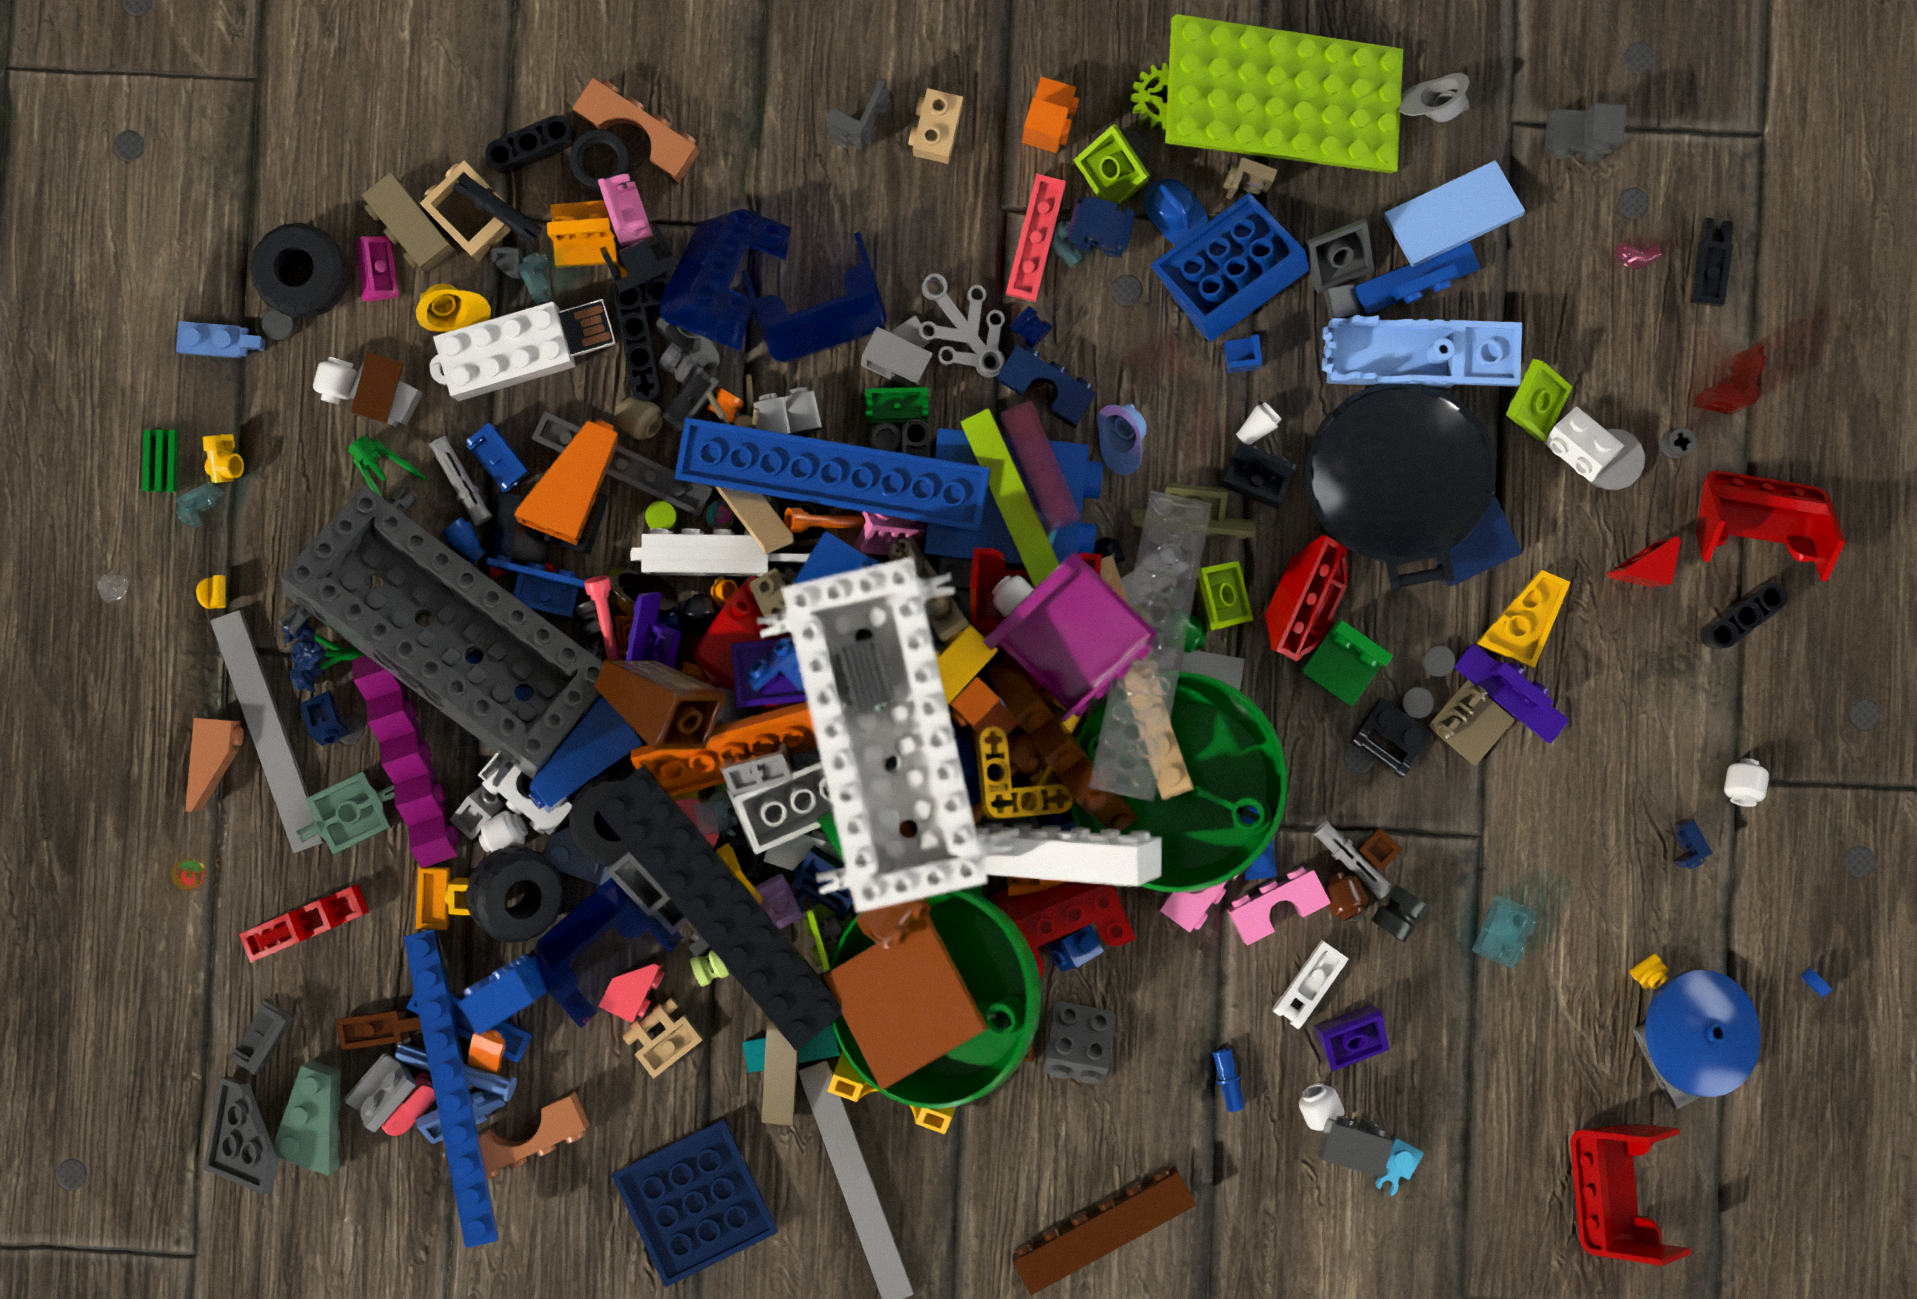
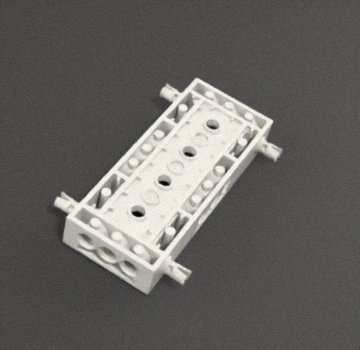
M912 558L783 587L786 612L758 617V624L775 623V626L760 632L762 638L791 631V634H793L844 855L845 868L817 873V881L834 880V882L820 887L819 890L821 894H825L826 892L849 887L852 890L856 912L986 883L987 875L983 862L985 856L1014 851L1012 843L996 844L1010 837L1009 830L982 837L976 832L924 603H926L927 599L955 594L953 587L937 588V585L952 580L951 575L948 573L947 575L921 580V577L918 578L914 559ZM861 628H868L872 631L874 637H879L896 698L895 701L889 702L887 708L882 711H877L872 707L856 711L855 705L848 706L844 693V687L849 686L846 673L839 674L835 655L840 654L838 647L856 643L855 635ZM889 756H898L903 761V769L900 773L890 774L885 769V760ZM906 819L913 820L918 826L917 834L911 838L904 837L899 831L900 823Z

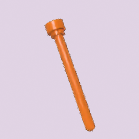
M787 508L784 514V524L791 533H802L803 530H807L809 527L862 529L866 523L864 516L809 515L802 508Z

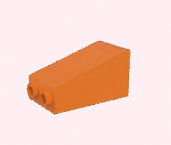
M596 420L595 423L590 421L585 423L517 508L515 517L518 523L574 545L578 544L618 445V433L613 431V425L601 420Z

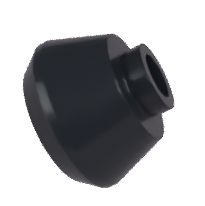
M694 594L692 598L686 601L679 620L688 629L707 631L720 611L710 595Z

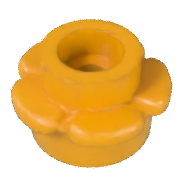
M719 577L711 587V598L718 607L723 608L729 598L738 590V586L733 580H725L724 577Z

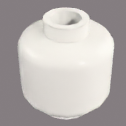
M329 357L328 361H322L318 364L313 389L322 394L320 400L339 405L341 399H351L348 395L358 372L353 369V363Z
M1006 576L992 591L994 595L993 605L1006 617L1034 588L1021 576L1012 578Z
M1749 758L1740 759V763L1731 764L1727 769L1724 792L1731 798L1730 801L1734 804L1748 807L1756 806L1757 802L1764 800L1766 797L1769 773L1765 768L1759 766V761Z
M505 810L481 825L479 842L486 852H493L509 846L521 847L525 843V836L528 834V830L520 815Z
M1322 1083L1307 1087L1299 1100L1300 1111L1307 1125L1313 1130L1323 1131L1327 1118L1336 1120L1337 1115L1344 1116L1345 1114L1344 1107L1336 1090Z

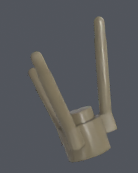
M747 374L745 377L747 415L736 418L733 425L759 429V409H753L752 377L750 374ZM708 391L706 395L721 423L731 425L713 393Z

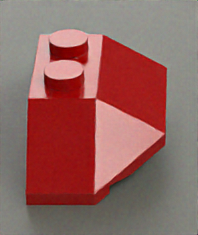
M1322 535L1289 559L1265 614L1272 650L1291 660L1299 661L1302 655L1313 650L1324 639L1347 588V548L1328 536Z

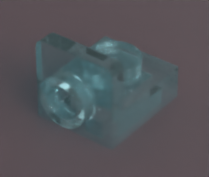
M533 253L522 260L523 263L517 267L532 299L537 305H540L549 300L545 291L550 288L542 272L538 274L536 272L551 266L552 263L546 253L541 255L540 253Z
M208 482L175 498L179 506L176 508V512L183 524L194 528L203 526V522L196 509L198 508L199 511H203L217 504L215 500L224 496L219 485Z

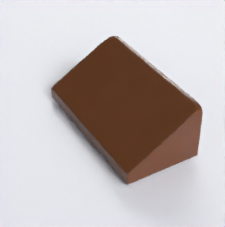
M368 352L351 412L360 417L387 423L404 363Z

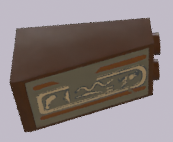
M604 660L594 686L653 750L706 749L727 697L723 690L657 660Z

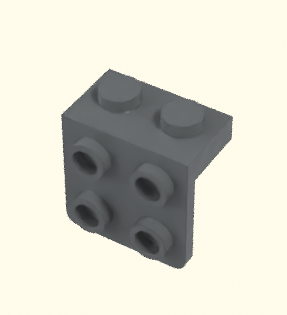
M880 78L860 121L833 108L830 109L826 117L828 134L832 137L831 141L843 148L852 146L860 151H863L866 143L871 145L878 129L875 127L876 121L879 116H885L891 102L888 99L890 91L887 87V80Z
M1061 1001L1057 1002L1053 1009L1048 1050L1042 1072L1050 1073L1055 1078H1078L1087 1084L1104 1083L1110 1064L1115 1013L1110 1010Z

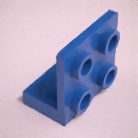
M825 531L795 578L793 585L883 564L864 555Z

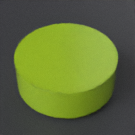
M655 501L648 506L645 512V520L650 528L671 530L677 522V512L670 503Z

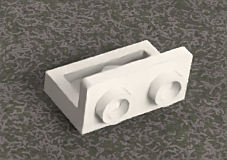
M1577 406L1554 426L1545 442V445L1554 454L1560 456L1577 473L1584 476L1590 482L1597 478L1601 470L1625 446Z

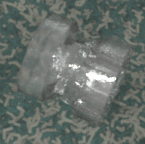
M673 342L662 355L657 367L665 373L671 372L674 374L675 380L684 385L698 367L700 359L693 354L687 355L683 352L681 346Z

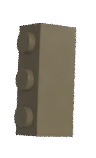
M391 172L361 195L368 203L364 207L365 210L376 222L379 219L383 221L387 226L383 232L395 246L400 243L407 252L403 256L414 269L420 267L428 273L455 251L407 189Z

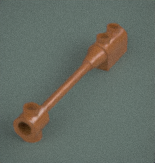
M1020 733L1017 737L1013 734H1008L1006 737L1011 779L1015 774L1020 777H1026L1030 771L1038 774L1043 769L1046 761L1043 759L1032 738L1024 733ZM1002 772L994 780L995 782L1000 780ZM981 798L971 809L975 824L984 814ZM929 896L862 911L856 922L865 935L887 949L893 943L900 946L909 937L910 930L906 926L913 918L920 921L927 915L930 905L926 901L929 899Z

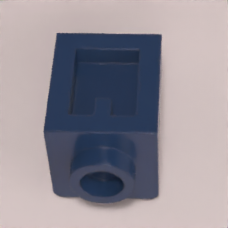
M324 692L300 703L308 735L320 745L333 744L341 737L349 734L348 728L340 721L334 697L330 692Z
M1684 818L1675 823L1674 825L1678 830L1676 838L1683 849L1689 850L1687 853L1674 859L1676 866L1693 869L1705 863L1704 858L1712 854V851L1695 820Z

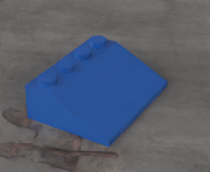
M1250 192L1150 264L1153 271L1190 321L1209 342H1212L1309 271L1305 250Z

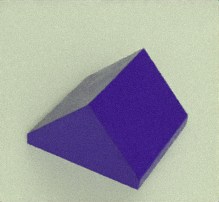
M1372 1004L1314 1026L1331 1071L1389 1050L1383 1016L1380 1010Z

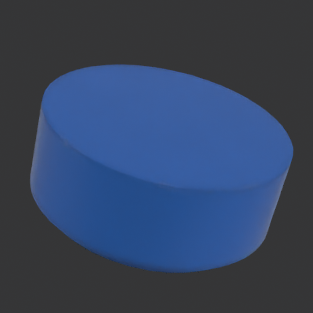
M1810 967L1801 973V978L1820 997L1824 998L1832 991L1828 984Z

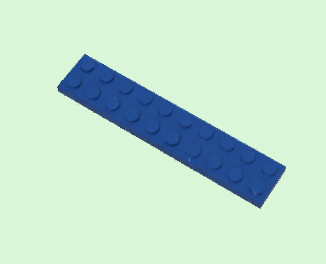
M685 417L674 479L980 532L991 469Z

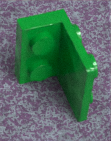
M1343 620L1336 621L1302 669V673L1347 705L1353 706L1379 668L1387 666L1393 655Z

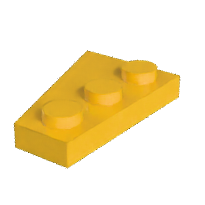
M1538 571L1475 644L1535 668L1571 582L1546 571Z

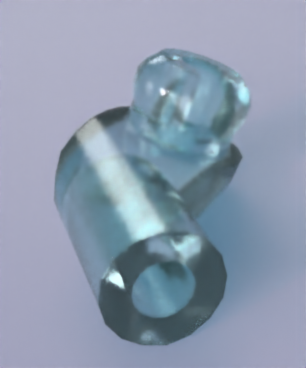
M1063 220L1056 224L1054 228L1052 249L1070 268H1073L1082 257L1071 247V242L1068 241L1066 236L1070 221Z

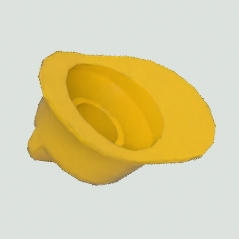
M445 283L435 284L429 287L426 292L421 293V300L416 308V318L419 324L427 330L436 332L454 331L488 321L491 317V307L480 294L458 290L454 286Z

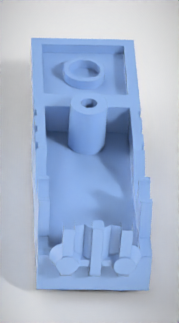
M1356 315L1348 319L1332 318L1328 322V326L1323 327V340H1325L1323 353L1325 358L1322 359V371L1327 372V384H1423L1426 387L1450 388L1455 384L1516 387L1520 385L1522 322L1444 321L1437 319L1433 321H1428V319L1379 320V316L1363 317Z

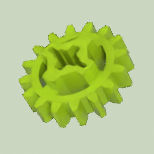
M1163 63L1161 70H1157L1154 65H1151L1149 69L1150 75L1142 71L1139 76L1142 83L1134 82L1132 88L1138 93L1131 94L1130 98L1131 102L1138 103L1133 107V114H1142L1139 123L1143 124L1148 120L1151 122L1149 129L1151 131L1154 130L1156 125H1160L1162 133L1166 132L1167 103H1163L1160 94L1166 93V98L1168 96L1169 70L1167 63ZM1158 80V84L1154 88L1145 90L1149 84ZM1147 107H1151L1157 115L1152 113Z

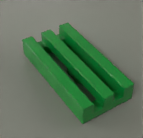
M144 429L142 491L177 493L178 431ZM154 437H156L155 486H153ZM164 437H168L167 486H163Z

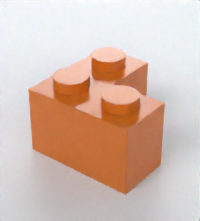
M1040 77L1036 94L1032 99L1024 125L1022 143L1053 153L1058 152L1060 145L1066 146L1072 120L1068 119V116H1075L1080 98L1074 97L1076 92L1075 86Z
M978 677L972 679L947 705L951 710L949 713L950 718L960 727L967 725L974 732L970 736L974 741L978 732L984 728L997 726L1007 736L1018 725L1010 712L999 702L1000 698ZM990 733V736L985 738V744H990L992 750L993 745L997 744L998 741L997 738H992Z

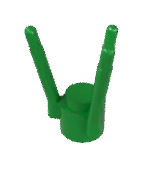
M364 435L356 439L348 448V452L354 457L353 463L359 468L369 488L381 498L383 497L367 468L371 467L382 481L387 479L386 475L376 464L381 459L379 452L420 480L425 481L427 479L426 475L386 448L379 439L372 441L368 435Z

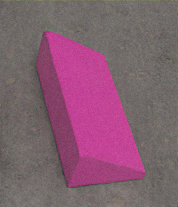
M387 236L359 237L355 241V250L363 302L398 298L400 295L391 240Z

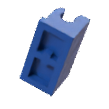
M489 422L466 441L469 450L479 460L504 494L511 492L533 474L499 430Z

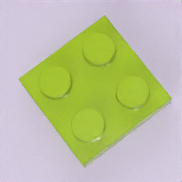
M1533 359L1523 376L1521 385L1512 399L1506 415L1536 440L1546 442L1571 392L1572 386L1544 361Z

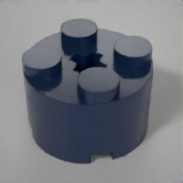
M1084 197L1082 203L1079 198H1076L1066 236L1068 241L1075 243L1074 248L1077 250L1091 253L1093 248L1103 250L1104 254L1109 257L1122 258L1123 252L1127 251L1136 213L1127 207L1125 213L1117 209L1118 204L1111 201Z

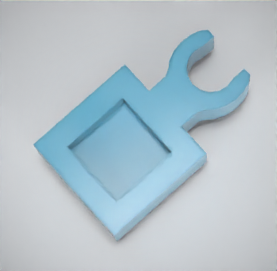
M1396 1136L1392 1139L1393 1145L1383 1178L1378 1177L1375 1183L1376 1187L1380 1189L1383 1182L1391 1181L1392 1185L1388 1191L1391 1196L1396 1194L1399 1187L1398 1180L1401 1176L1410 1180L1424 1154L1421 1150Z

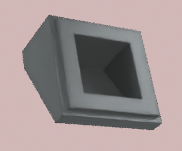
M1354 284L1328 288L1323 292L1330 320L1332 318L1345 319L1361 315Z

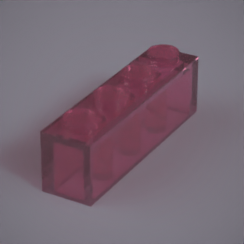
M1027 401L1001 413V420L1039 510L1043 515L1049 533L1078 523L1081 516L1032 401Z

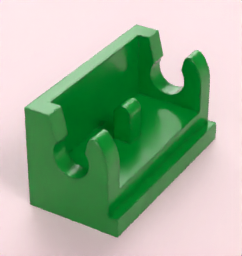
M928 387L866 388L867 424L907 423L914 419L929 423Z

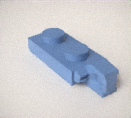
M178 321L177 353L241 358V356L247 357V350L265 351L266 339L261 338V336L249 335L248 328Z
M485 1090L470 1095L476 1125L488 1120V1115L491 1112L506 1105L503 1096ZM438 1109L416 1119L417 1128L431 1144L444 1139Z

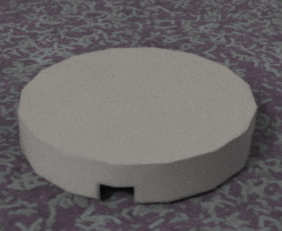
M1608 429L1606 431L1625 446L1591 483L1605 490L1616 491L1631 486L1639 479L1645 465V454L1641 443L1633 434L1622 429Z

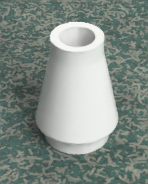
M1264 402L1260 407L1256 405L1236 435L1243 443L1251 445L1278 428L1277 424L1282 419Z

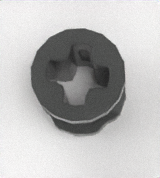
M1678 428L1664 434L1659 447L1663 455L1670 459H1676L1692 453L1696 447L1697 439L1690 429ZM1681 440L1682 446L1675 447L1674 441Z

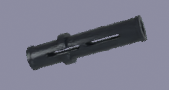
M465 172L457 179L460 182H455L453 189L476 204L475 208L480 211L484 209L528 240L530 244H533L538 238L537 235L541 234L543 230L541 226H538L494 195L495 191L490 187L484 188L467 176Z

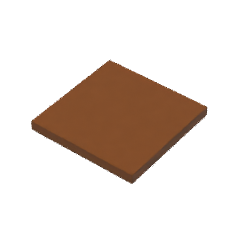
M928 914L922 920L916 919L906 926L910 930V934L902 945L898 946L893 943L887 949L876 943L823 976L831 993L841 1005V1012L881 1090L888 1088L988 1030L984 1019Z

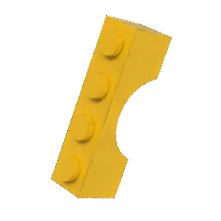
M842 1051L827 1092L857 1102L864 1095L878 1091L859 1075ZM956 1106L939 1109L910 1107L914 1114L915 1124L945 1134Z

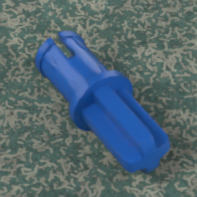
M1223 1048L1213 1051L1212 1055L1214 1056L1219 1079L1216 1081L1217 1084H1221L1226 1109L1228 1112L1240 1111L1245 1107L1239 1084L1241 1075L1236 1072L1232 1049Z

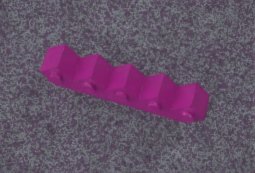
M367 655L353 659V681L366 700L367 723L380 742L381 765L394 784L395 807L408 826L409 849L421 868L456 857V843L460 842L459 833L456 826L452 825L451 821H449L450 817L444 802L446 800L445 791L441 783L437 781L430 760L432 759V753L428 743L423 739L416 718L418 717V711L414 701L410 700L406 685Z

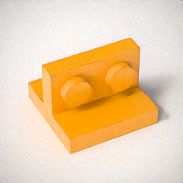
M604 200L551 204L552 222H547L548 236L553 240L555 266L557 268L606 264L600 250L604 246L607 247L613 262H618V250L613 240L616 233Z

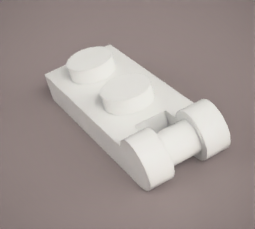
M1321 940L1285 993L1275 1003L1272 1011L1278 1016L1284 1015L1291 1020V1025L1299 1029L1349 959ZM1295 997L1303 1002V1005L1298 1010L1291 1006Z

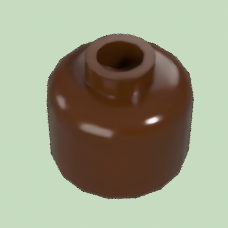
M1341 872L1326 880L1328 886L1324 888V891L1331 902L1327 906L1334 917H1342L1343 921H1347L1366 911L1364 906L1368 903L1369 899L1356 876L1350 875L1345 877L1344 873Z

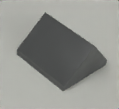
M1365 218L1307 240L1302 246L1306 253L1309 266L1308 272L1317 293L1375 271L1368 225Z

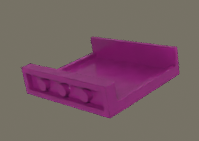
M1073 551L1001 620L982 642L991 650L1000 644L1067 710L1061 718L1065 722L1073 714L1076 717L1083 714L1091 705L1088 701L1093 696L1098 699L1103 696L1112 686L1109 682L1114 677L1118 680L1123 678L1133 667L1130 663L1136 657L1140 661L1143 660L1153 650L1154 647L1151 645V642L1157 635V632Z

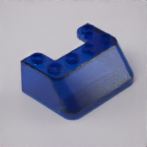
M744 209L734 210L699 223L660 299L659 313L661 318L669 324L743 351L747 323L752 314V303L745 295L732 291L729 287L749 246L786 260L792 227Z

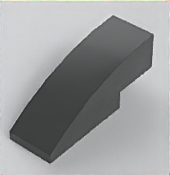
M631 850L606 870L613 880L649 917L653 914L672 935L689 922Z

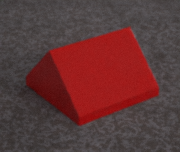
M1678 535L1657 540L1607 572V575L1611 579L1652 588L1671 585L1681 540Z

